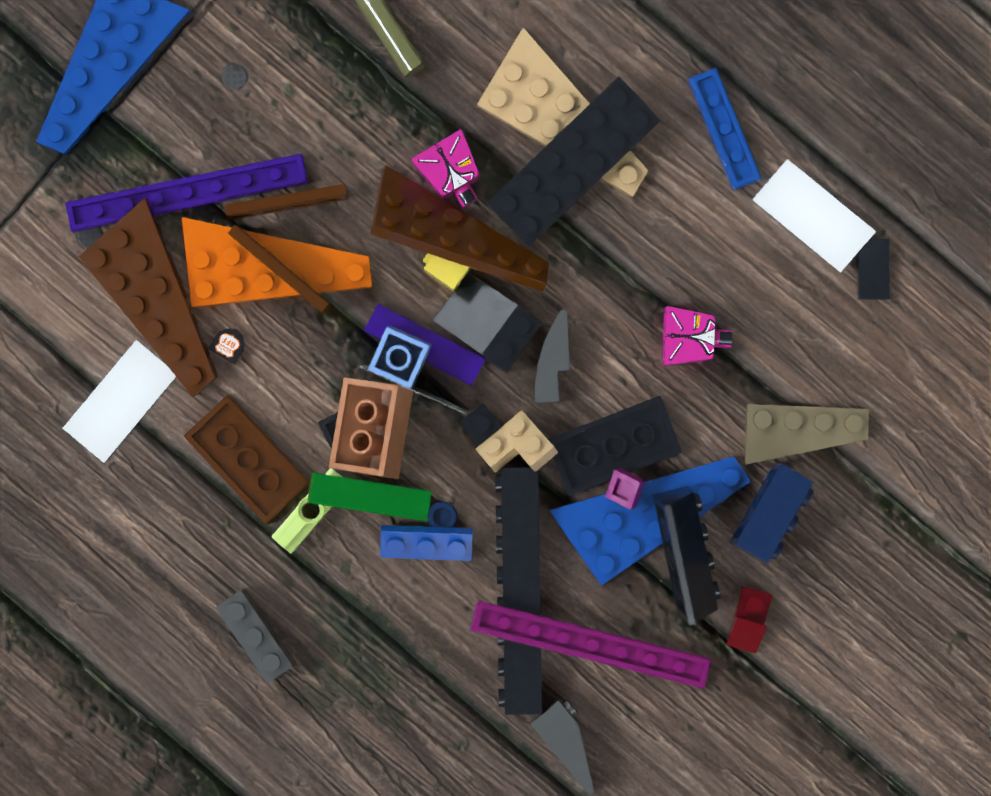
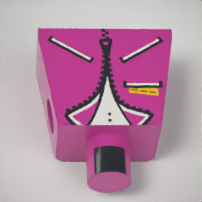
M461 129L411 158L412 164L443 200L455 194L463 208L478 200L470 184L480 179L479 173Z
M666 306L664 308L662 366L709 361L714 358V347L731 348L732 330L715 329V316Z

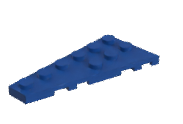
M96 0L36 142L67 155L90 129V125L96 118L106 111L111 105V101L120 91L127 87L153 57V53L164 41L170 38L175 28L191 14V11L167 0Z
M734 456L645 482L637 507L632 510L606 498V494L549 511L602 586L662 544L652 494L688 486L694 491V494L698 493L700 496L702 511L698 513L699 517H701L747 485L751 480Z

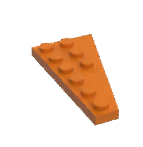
M182 217L192 308L301 296L228 234L232 229L231 227ZM244 230L318 294L373 288L369 256Z

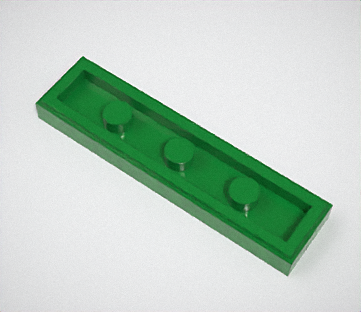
M312 472L307 503L427 521L432 491Z

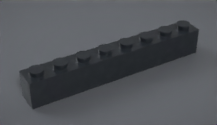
M501 468V474H495L496 493H502V505H496V523H502V535L496 536V554H503V566H497V584H503V597H497V605L540 616L538 470L534 472L532 468ZM498 638V646H504V658H498V676H504V689H498L499 707H505V715L542 714L541 648Z

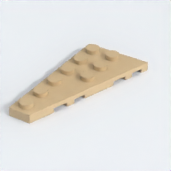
M522 28L479 100L477 107L546 147L590 103L530 34ZM630 150L601 180L633 198L648 169Z

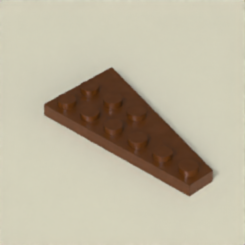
M385 165L381 173L371 235L539 291L544 290L547 284L549 262Z
M144 198L85 250L79 258L191 396L195 397L216 380L218 375L207 346L203 343L196 326L198 323L194 313L190 311L186 300L187 295L171 254L167 252L161 237L163 234L160 226L156 224L152 214L149 198Z

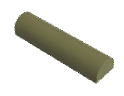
M355 0L405 78L425 68L426 64L384 0Z

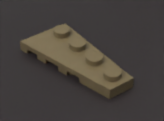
M746 404L744 465L868 440L869 409Z

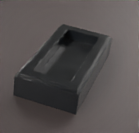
M869 239L857 253V300H889V239Z

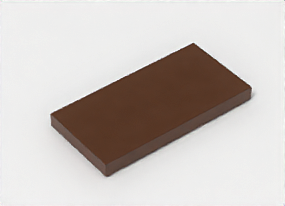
M226 395L184 435V438L266 525L310 485V481L229 395Z

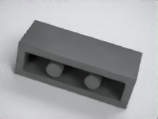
M245 588L215 607L267 684L296 664Z

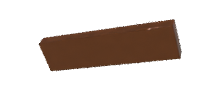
M340 184L225 205L226 216L229 219L236 220L344 201L349 197L346 185Z
M234 225L228 232L233 239L322 314H325L330 309L331 304L238 225Z

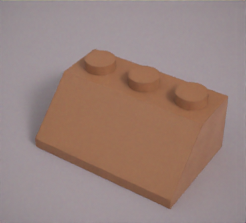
M344 377L329 468L399 479L413 391L400 385Z

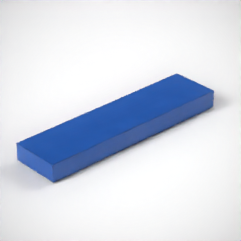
M717 68L688 78L687 81L732 190L735 191L760 181L762 177Z

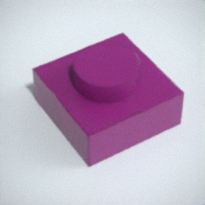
M622 468L615 469L605 497L630 510L635 509L646 480Z

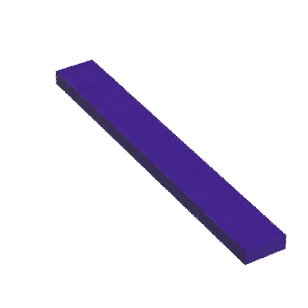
M301 153L65 202L71 232L76 233L116 224L144 198H149L153 216L307 185L309 182L303 154Z

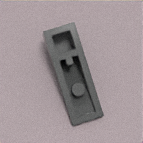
M557 698L542 711V714H538L530 721V725L588 795L591 796L594 793V788L579 725L575 719L578 713L567 700L562 704Z

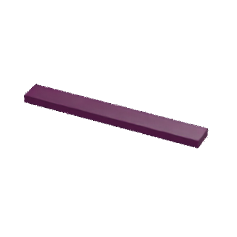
M479 600L476 601L469 629L470 631L705 689L712 660Z

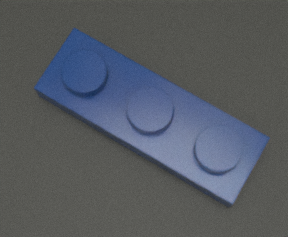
M381 525L380 558L472 561L473 528Z

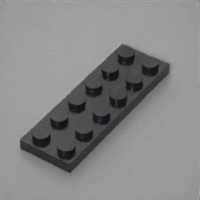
M618 76L492 197L487 204L529 247L661 120Z

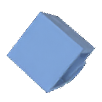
M393 326L386 327L368 370L412 388L415 386L432 344Z

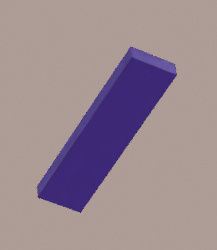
M377 304L364 329L366 333L381 340L386 327L393 326L431 343L432 347L425 363L470 386L473 385L486 360Z

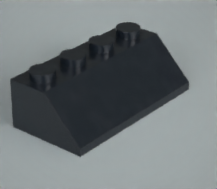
M685 486L652 494L676 610L689 625H692L718 610L717 599H720L721 596L717 582L712 581L710 570L715 569L711 552H706L704 541L709 539L707 528L704 522L700 523L698 512L702 511L701 499L698 493L694 494L691 488Z

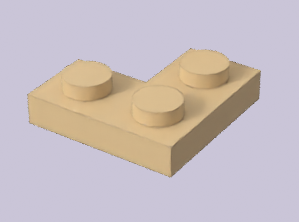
M522 410L475 448L495 473L518 454L536 472L558 453L555 447Z

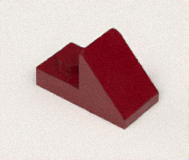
M742 586L726 645L756 653L767 628L765 621L773 595Z

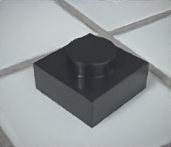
M484 403L459 421L478 445L502 427Z

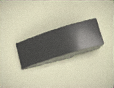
M567 309L560 310L543 344L536 371L534 404L558 403V373L570 371Z

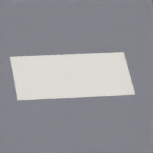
M788 159L752 199L839 272H842L876 232Z
M136 340L65 424L63 429L104 463L176 376L165 363Z

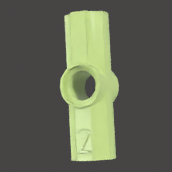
M330 468L326 473L327 475L342 477L333 468ZM307 495L299 502L295 510L271 537L292 554L314 527L323 520L332 507L318 505L320 508L319 515L315 519H307L303 514V508L308 500Z

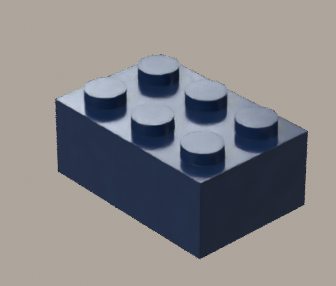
M782 463L773 464L729 544L759 561L768 563L770 559L776 560L784 546L780 542L786 532L791 533L798 522L799 517L795 514L801 505L806 506L814 493V490L811 489L813 481Z

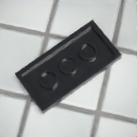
M661 396L548 439L558 451L553 458L568 496L610 481L615 469L622 468L628 472H633L682 453Z

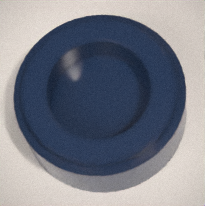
M437 502L430 507L427 520L430 527L453 528L457 523L458 515L456 509L450 503Z

